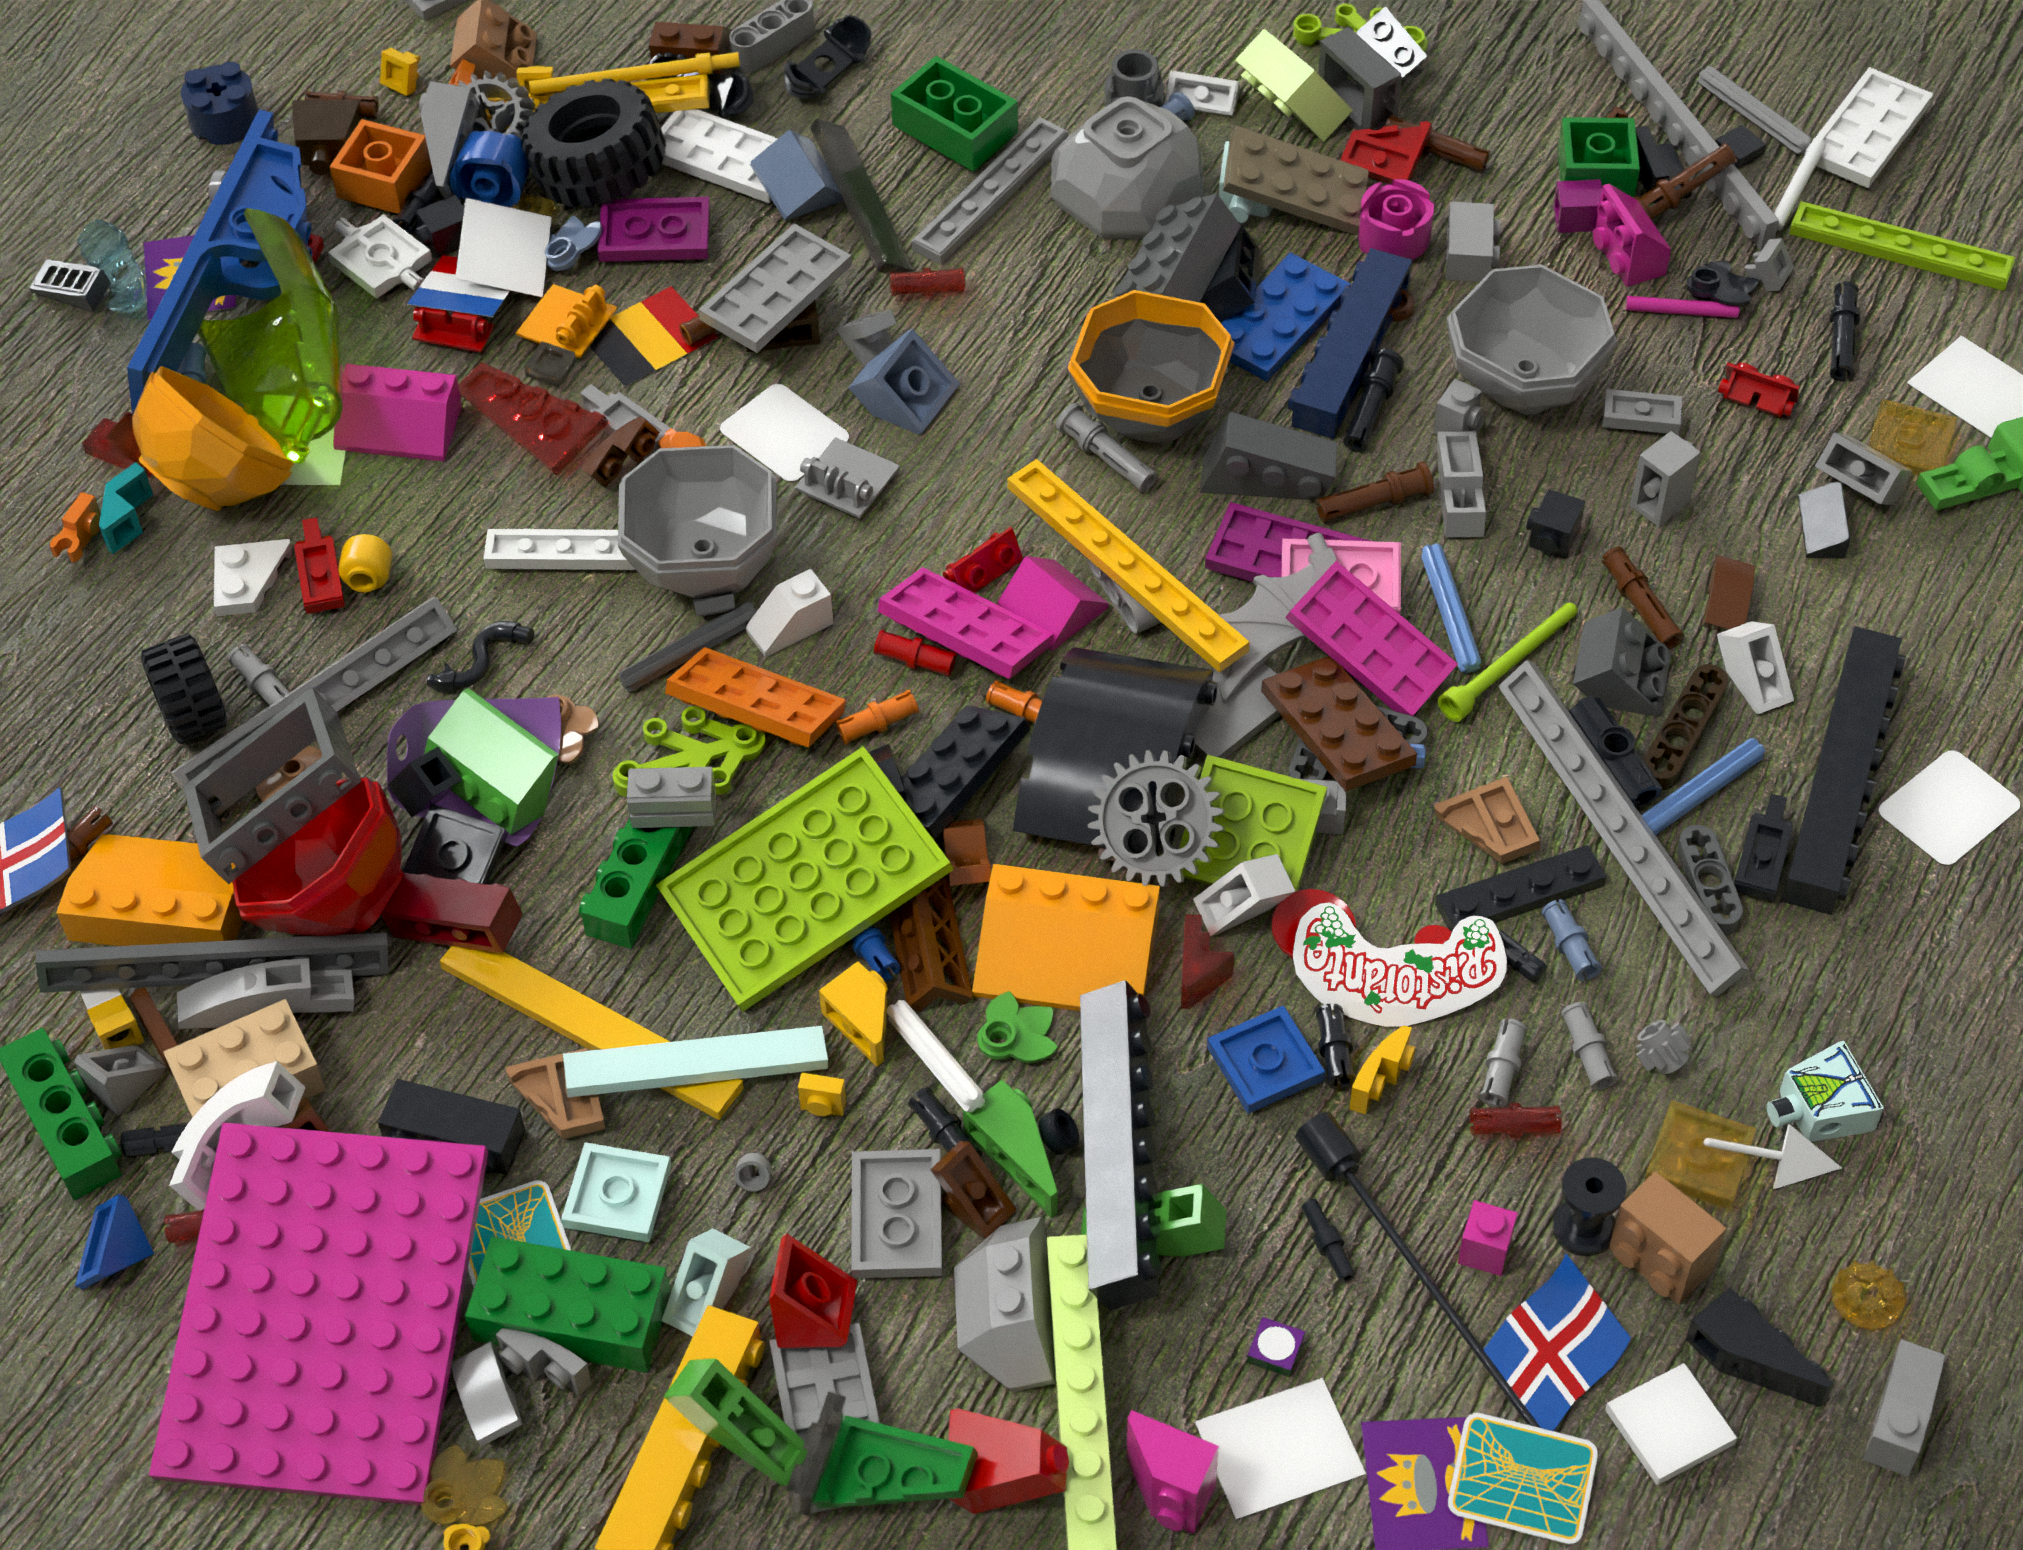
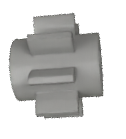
M1658 1020L1646 1026L1638 1035L1640 1044L1636 1046L1639 1051L1636 1056L1647 1071L1656 1066L1662 1074H1669L1682 1067L1689 1059L1686 1050L1691 1048L1688 1043L1691 1039L1680 1023L1670 1027L1665 1020Z

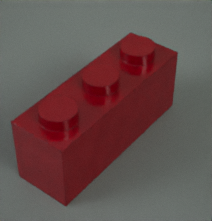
M403 873L398 887L381 915L395 938L503 953L523 913L511 889L503 885L473 883L464 879L437 878L428 874Z

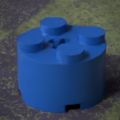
M473 131L469 133L461 146L455 161L456 164H454L455 166H453L450 174V186L454 195L459 200L462 197L465 201L468 198L509 208L514 204L516 205L530 172V165L522 148L523 143L521 139L513 134L505 135L494 131Z

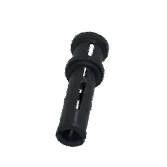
M1386 348L1378 349L1371 356V369L1361 381L1362 397L1348 432L1343 439L1346 448L1350 445L1351 440L1354 439L1350 447L1351 451L1363 452L1367 449L1369 438L1384 400L1391 397L1394 393V380L1396 375L1403 370L1404 360L1393 350Z

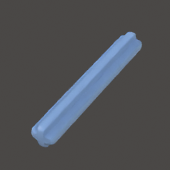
M1437 543L1426 545L1422 549L1421 557L1459 670L1464 674L1477 672L1480 669L1481 658L1443 547Z
M1755 738L1746 740L1641 816L1653 833L1657 835L1762 760L1764 757L1763 753L1765 752L1764 746L1759 744Z

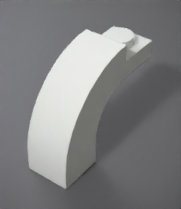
M278 1061L256 1067L229 1082L200 1108L180 1135L172 1151V1154L180 1161L169 1186L198 1211L204 1210L222 1123L268 1127L291 1123L306 1087Z

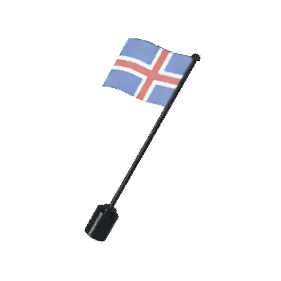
M1330 1112L1320 1113L1309 1119L1299 1128L1295 1139L1326 1181L1337 1180L1338 1182L1348 1180L1526 1424L1555 1431L1573 1404L1613 1369L1625 1352L1631 1339L1567 1253L1550 1279L1507 1317L1483 1349L1354 1175L1359 1169L1358 1162L1362 1155Z

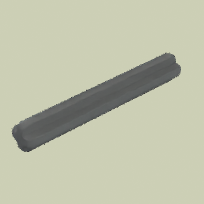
M744 602L734 608V610L726 612L625 668L618 674L621 685L627 692H633L690 660L704 647L710 649L745 629V626L757 612L756 608L751 602Z

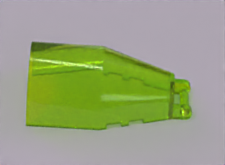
M246 208L244 216L280 285L282 293L261 310L232 320H203L197 333L228 397L233 401L241 402L244 405V412L248 415H255L259 419L258 424L279 443L288 460L302 464L310 452L308 447L310 441L321 438L332 430L341 417L343 409L342 325L337 306L300 234L284 218L261 210Z

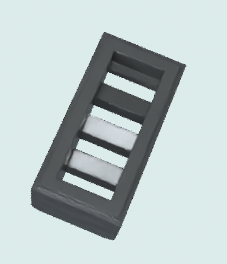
M46 259L29 289L32 293L94 312L111 282L102 269ZM54 272L55 274L53 275L49 284H45L48 278L50 277L51 273ZM61 276H65L60 286H56ZM72 279H75V281H74V283L72 284L71 288H68V286H69L70 282L72 281ZM85 282V285L83 286L82 290H80L79 288L81 284Z

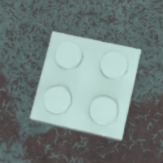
M584 1143L561 1218L563 1228L650 1242L672 1166L670 1157Z

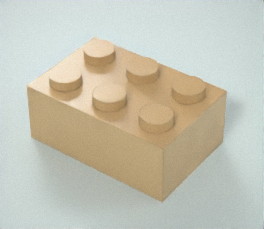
M286 999L163 1051L192 1118L213 1095L229 1082L247 1071L276 1061L306 1087L301 1100L305 1097L307 1099L326 1091L317 1063Z

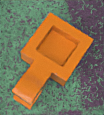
M81 492L61 519L64 528L50 542V549L54 557H58L64 549L69 548L67 551L71 562L76 563L83 555L82 548H85L92 536L100 531L101 512L95 496Z

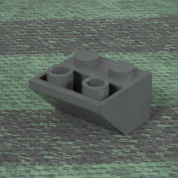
M1623 607L1584 622L1573 685L1587 697L1592 695L1594 698H1600L1606 708L1649 716L1660 715L1671 651Z

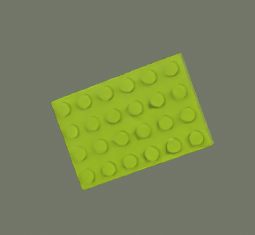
M863 746L657 883L656 886L740 1010L744 1012L954 869L939 846Z

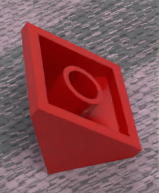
M787 1233L780 1241L769 1297L777 1348L842 1347L848 1340L858 1280Z

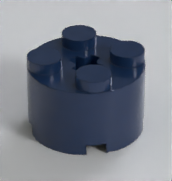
M232 61L203 69L189 70L184 76L185 82L181 89V97L193 135L200 139V136L207 138L210 144L227 145L243 140L258 112L249 76L240 69L239 64Z

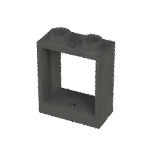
M1350 27L1321 40L1318 74L1353 110L1345 120L1356 130H1379L1385 127L1390 115L1398 117L1402 73ZM1348 73L1364 86V93L1348 79Z

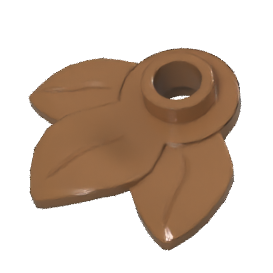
M553 694L547 697H559L561 714L558 761L562 764H572L583 753V735H588L598 730L599 720L597 714L590 707L575 706L568 697Z

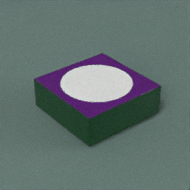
M1262 1317L1247 1355V1363L1290 1377L1305 1339V1331Z

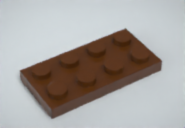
M1330 656L1262 680L1261 692L1345 792L1416 765L1417 753L1346 671Z

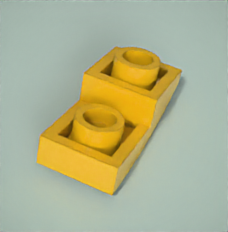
M1403 1025L1384 1039L1371 1053L1352 1086L1349 1110L1366 1115L1371 1100H1380L1385 1082L1396 1085L1401 1069L1409 1071L1416 1051V1046L1409 1045L1412 1027Z

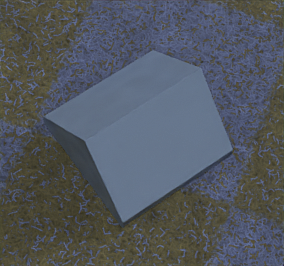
M788 130L751 160L750 166L785 221L846 200L847 195L813 141L792 130Z

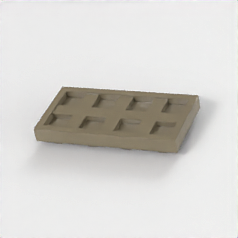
M1236 125L1230 135L1223 191L1356 235L1359 231L1361 200L1366 192L1369 170Z

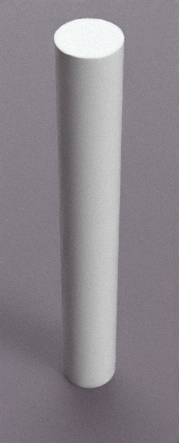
M1820 138L1813 139L1774 212L1775 216L1779 219L1777 230H1782L1827 145Z

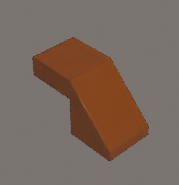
M982 818L951 821L942 831L945 856L954 869L947 874L950 886L989 882L991 867L987 857L985 827Z

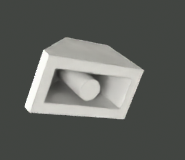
M809 569L776 585L745 626L746 632L766 658L834 624L831 594L812 569Z
M1751 621L1717 634L1726 672L1755 713L1760 714L1794 701L1775 625Z
M1278 854L1240 863L1193 900L1210 936H1214L1271 910L1293 894L1295 889Z

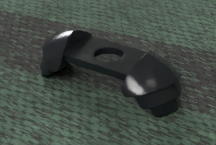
M851 14L845 15L843 19H837L832 26L826 27L824 30L826 41L797 65L793 61L788 60L784 65V82L789 95L798 98L819 96L827 91L825 87L850 65L862 61L871 44V30L865 21ZM818 58H827L833 62L834 69L829 72L821 71L816 67L815 61Z
M670 52L659 53L653 57L649 64L685 60L687 57L683 54L675 55ZM734 69L730 77L715 72L707 74L708 79L713 83V90L709 95V108L718 110V116H736L747 110L754 103L753 90L749 79L744 73ZM696 72V73L681 74V75H674V76H667V77H660V78H652V79H646V80H656V79H666V78H675V77H684V76H694V75H699V74H698V72Z

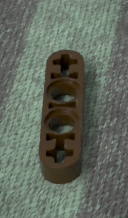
M1704 664L1694 670L1645 755L1644 762L1661 785L1662 790L1672 788L1676 784L1724 699L1729 679L1724 669L1717 665ZM1708 681L1715 683L1710 686L1706 696L1701 694L1703 685L1707 684ZM1686 707H1696L1704 715L1700 718H1690L1682 710ZM1671 735H1679L1685 738L1688 744L1683 747H1675L1669 744L1666 738ZM1663 757L1669 760L1667 770L1664 769L1662 773H1657L1654 770L1660 767Z

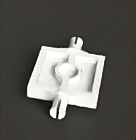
M384 214L372 223L359 228L353 226L345 218H340L341 222L338 220L335 223V231L343 235L345 239L341 244L328 252L330 263L376 299L400 283H405L416 292L425 280L415 272L432 261L430 249Z

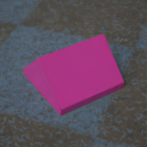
M1025 556L998 600L999 606L1054 633L1049 647L1051 651L1109 608L1107 601L1057 561Z

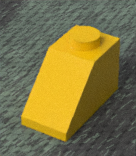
M857 961L819 990L821 1013L878 1067L884 1062L887 1026L886 1010L888 1008L886 991L888 988L883 978L876 971L872 970L869 972Z

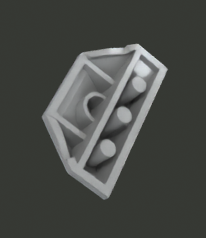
M1037 1217L999 1226L954 1267L958 1350L1011 1392L1055 1384L1045 1220L1043 1217Z

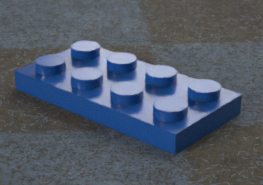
M1290 252L1256 287L1255 303L1221 323L1235 342L1229 362L1267 382L1340 305L1343 290L1346 285L1351 286V283Z

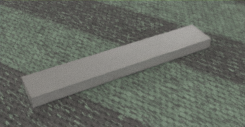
M1039 117L912 240V250L942 265L1054 154L1055 149L1068 138V131Z

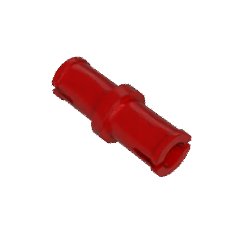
M883 629L877 635L873 651L876 655L879 654L905 662L908 668L916 669L918 666L944 674L947 677H950L957 658V652H950L924 644V639L915 637L912 640L886 632Z

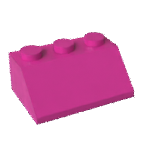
M346 364L336 391L334 450L445 461L463 406L456 375Z

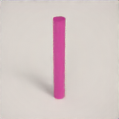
M1627 296L1625 308L1626 311L1738 318L1739 306L1726 305L1719 302Z

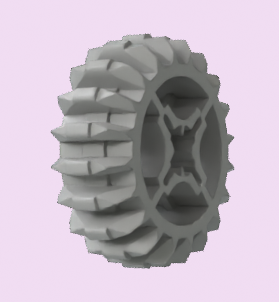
M485 71L483 79L480 80L476 75L471 74L472 82L467 85L459 80L458 85L471 88L479 102L471 132L494 131L505 135L513 134L522 140L526 121L535 112L532 111L535 109V103L529 97L526 87H519L517 79L513 77L507 80L506 76L501 72L493 79L491 73ZM488 98H502L508 100L509 102L504 103L503 100L499 102L489 101ZM486 109H488L489 113L493 117V119L490 120L492 124V129L485 120L486 118H488ZM511 124L508 130L503 133L504 129Z

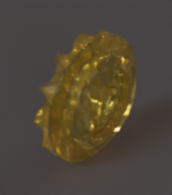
M1855 1260L1850 1266L1839 1270L1832 1284V1300L1837 1311L1850 1323L1866 1329H1880L1894 1323L1901 1316L1907 1300L1904 1295V1282H1899L1894 1277L1892 1268L1884 1269L1876 1265L1875 1260L1868 1264H1859ZM1871 1286H1879L1877 1298L1872 1296L1868 1300L1864 1299L1862 1303H1859L1863 1288L1868 1289Z

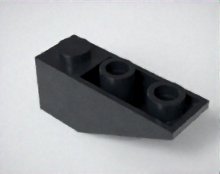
M1731 1287L1691 1320L1685 1340L1719 1372L1817 1407H1821L1825 1403L1833 1384L1828 1379L1825 1370L1815 1361L1804 1357L1794 1347L1792 1340L1784 1331L1773 1328L1760 1315L1758 1308L1751 1300L1746 1297H1740Z

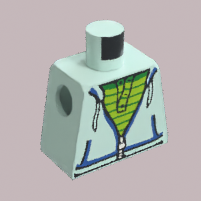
M1844 1041L1838 1042L1791 1067L1785 1073L1780 1088L1782 1098L1767 1103V1113L1775 1127L1795 1121L1803 1136L1811 1142L1874 1131L1883 1111L1882 1104Z

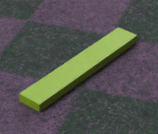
M1803 201L1799 203L1789 232L1790 235L2002 291L2006 289L2016 258Z

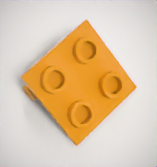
M553 284L518 329L516 335L581 358L617 310V306L605 303V291L598 285L586 288L583 295Z

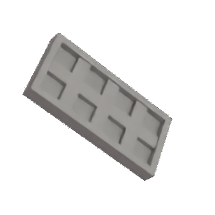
M794 223L698 309L699 318L704 323L757 353L852 266L851 255Z
M859 1323L850 1324L847 1343L842 1347L777 1348L776 1339L769 1340L784 1422L812 1448L794 1474L801 1515L840 1508L818 1509L813 1501L845 1415L880 1423Z

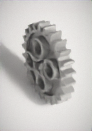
M1146 750L1144 763H1141L1135 755L1131 754L1129 755L1130 768L1126 769L1117 762L1114 764L1118 774L1115 779L1103 774L1102 779L1108 786L1106 791L1093 790V793L1102 801L1100 805L1088 806L1089 811L1099 814V820L1089 823L1088 828L1100 830L1101 835L1091 841L1092 845H1105L1106 849L1099 858L1103 861L1113 857L1116 859L1111 870L1113 873H1118L1125 867L1128 868L1126 880L1129 882H1133L1138 874L1141 873L1143 886L1150 885L1153 877L1157 876L1160 886L1167 887L1168 875L1170 874L1178 883L1184 882V869H1187L1194 875L1199 873L1195 863L1197 859L1207 863L1211 862V858L1205 852L1207 846L1213 848L1220 847V844L1211 836L1213 832L1225 831V827L1214 823V817L1225 814V810L1213 807L1212 802L1219 799L1222 795L1220 792H1207L1206 789L1213 781L1212 777L1208 776L1199 780L1197 776L1200 773L1201 766L1195 764L1186 770L1187 757L1180 755L1175 763L1171 764L1169 751L1164 750L1160 760L1156 761L1153 752ZM1152 781H1155L1157 785V810L1166 815V821L1159 822L1160 839L1164 850L1162 856H1158L1156 853V827L1147 823V817L1154 815V804L1149 784ZM1180 784L1184 788L1185 799L1179 806L1170 807L1165 800V792L1171 785ZM1136 788L1143 795V804L1137 811L1130 812L1125 808L1124 796L1129 790ZM1177 826H1185L1190 834L1189 842L1184 848L1175 849L1169 840L1170 833ZM1142 830L1147 835L1148 845L1143 852L1135 854L1129 849L1128 839L1134 831Z

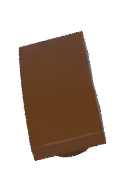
M639 416L608 436L587 458L580 469L595 482L606 488L610 481L619 475L623 462L627 457L639 464L642 458L651 452L660 432L646 419Z
M1719 555L1716 556L1707 590L1709 597L1702 627L1723 632L1746 623L1754 583L1755 565Z

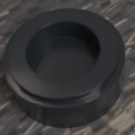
M1056 1108L1040 1117L1038 1123L1040 1135L1045 1145L1053 1153L1063 1155L1077 1147L1079 1131L1075 1121L1066 1111Z

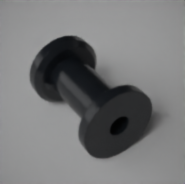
M1594 1157L1583 1158L1572 1163L1564 1173L1561 1189L1565 1202L1555 1212L1552 1230L1556 1241L1566 1251L1574 1255L1589 1257L1598 1255L1609 1248L1616 1223L1613 1213L1624 1202L1627 1186L1623 1174L1611 1162Z

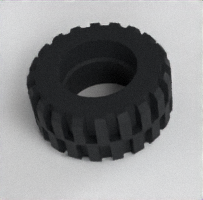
M594 79L584 81L582 85L575 86L574 84L566 87V91L560 94L556 92L548 98V102L545 104L541 103L535 109L534 115L529 116L521 140L523 143L522 148L541 192L548 196L549 199L573 208H577L578 205H582L584 208L595 207V204L600 203L607 205L614 203L613 200L619 197L624 199L630 196L634 189H641L647 184L649 177L655 176L666 152L665 137L649 96L634 84L632 85L623 80L616 82L613 79H602L600 82H596Z

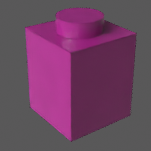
M1600 179L1557 181L1553 211L1558 233L1593 232V229L1596 228L1598 216L1597 204L1600 202L1602 193Z

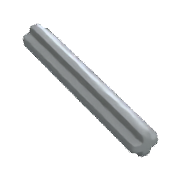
M1707 66L1700 72L1698 79L1700 85L1790 150L1801 155L1809 147L1812 140L1809 135L1713 66Z

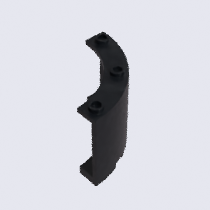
M1076 647L1069 650L1060 662L1062 675L1061 677L1052 676L1037 715L1027 751L1028 755L1034 756L1029 779L1021 778L1013 831L1092 845L1091 841L1101 835L1100 830L1088 828L1089 823L1099 820V814L1089 811L1088 806L1101 804L1102 800L1093 793V790L1106 791L1108 786L1103 781L1102 776L1104 774L1115 779L1118 776L1114 767L1116 762L1128 769L1130 768L1129 755L1133 754L1141 763H1144L1146 750L1153 752L1156 761L1160 760L1164 750L1170 752L1171 764H1174L1180 755L1191 759L1195 747V730L1203 715L1209 710V706H1214L1216 701L1218 683L1212 681L1214 670ZM1152 781L1149 784L1154 804V815L1147 817V823L1156 827V853L1159 856L1164 851L1160 839L1159 822L1166 821V815L1157 810V785L1155 781ZM1178 784L1171 785L1165 792V800L1170 807H1174ZM1134 788L1125 794L1124 805L1130 812L1137 811L1143 804V795L1139 789ZM1176 827L1170 833L1169 840L1171 845L1174 841ZM1142 830L1134 831L1128 839L1129 849L1133 853L1143 852L1148 845L1147 835ZM1094 845V846H1099V847H1105V848H1106L1105 845Z

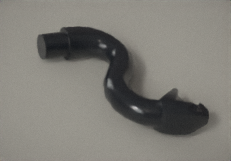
M499 621L485 627L477 634L473 641L472 656L474 663L472 667L465 672L456 673L445 663V669L440 674H429L426 682L427 686L439 693H452L459 690V688H466L476 684L485 676L489 669L490 657L488 646L490 643L496 640H507L514 643L519 641L530 644L534 638V630L512 621Z

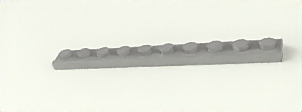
M1583 0L1581 15L1578 20L1581 32L1590 38L1597 47L1599 54L1607 59L1614 68L1616 75L1623 79L1632 90L1635 99L1644 105L1650 113L1652 120L1661 126L1668 135L1670 142L1678 147L1686 157L1689 166L1718 149L1717 143L1600 0ZM1709 164L1698 172L1699 175L1713 167V165ZM1734 164L1705 183L1707 188L1714 192L1723 203L1727 213L1732 215L1741 225L1745 235L1752 239L1760 250L1764 248L1769 239H1775L1779 219Z
M1526 660L1498 686L1708 993L1718 997L1749 971L1748 967L1535 663Z

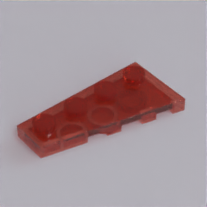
M482 362L458 384L460 396L555 475L609 424L606 416L599 412L593 411L592 413L581 408L578 403L565 399V401L550 395L543 388L529 386L522 383L519 378Z

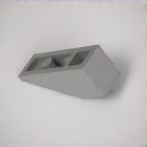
M430 81L427 92L423 93L420 98L419 111L435 183L444 199L454 195L450 186V174L453 166H455L454 164H456L455 161L463 142L472 131L479 102L471 88Z
M1900 1339L1862 1460L1904 1476H1909L1920 1452L1930 1419L1945 1359L1944 1354Z

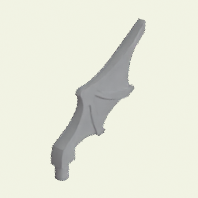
M1315 533L1307 539L1313 553L1309 554V564L1305 568L1284 577L1273 578L1265 575L1254 577L1253 584L1256 586V590L1252 598L1241 608L1219 615L1250 642L1249 652L1232 663L1228 678L1220 687L1223 703H1226L1247 677L1269 657L1284 647L1307 638L1285 617L1329 567L1337 561L1332 547L1328 548L1321 533Z

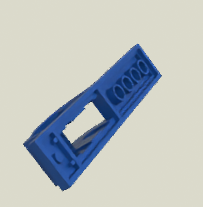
M258 110L127 366L132 417L152 372L156 373L160 366L175 372L178 371L214 299L226 295L242 296L255 300L277 298L290 291L297 282L302 269H308L310 266L313 250L308 247V240L312 225L311 222H307L304 188L301 189L299 147L277 142L278 130L274 129L273 113ZM245 260L258 261L260 263L254 268H246L241 265Z

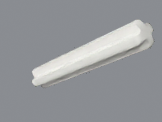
M898 1000L895 1005H889L886 1010L889 1015L888 1020L963 1110L972 1113L976 1108H982L985 1103L982 1090L908 1003Z

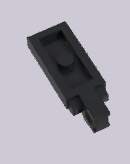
M1771 794L1765 815L1756 812L1752 815L1734 881L1737 892L1774 901L1793 829L1792 822L1782 819L1787 801L1786 797Z

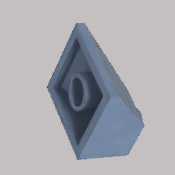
M910 329L868 362L848 388L873 416L915 434H921L960 383L914 329Z

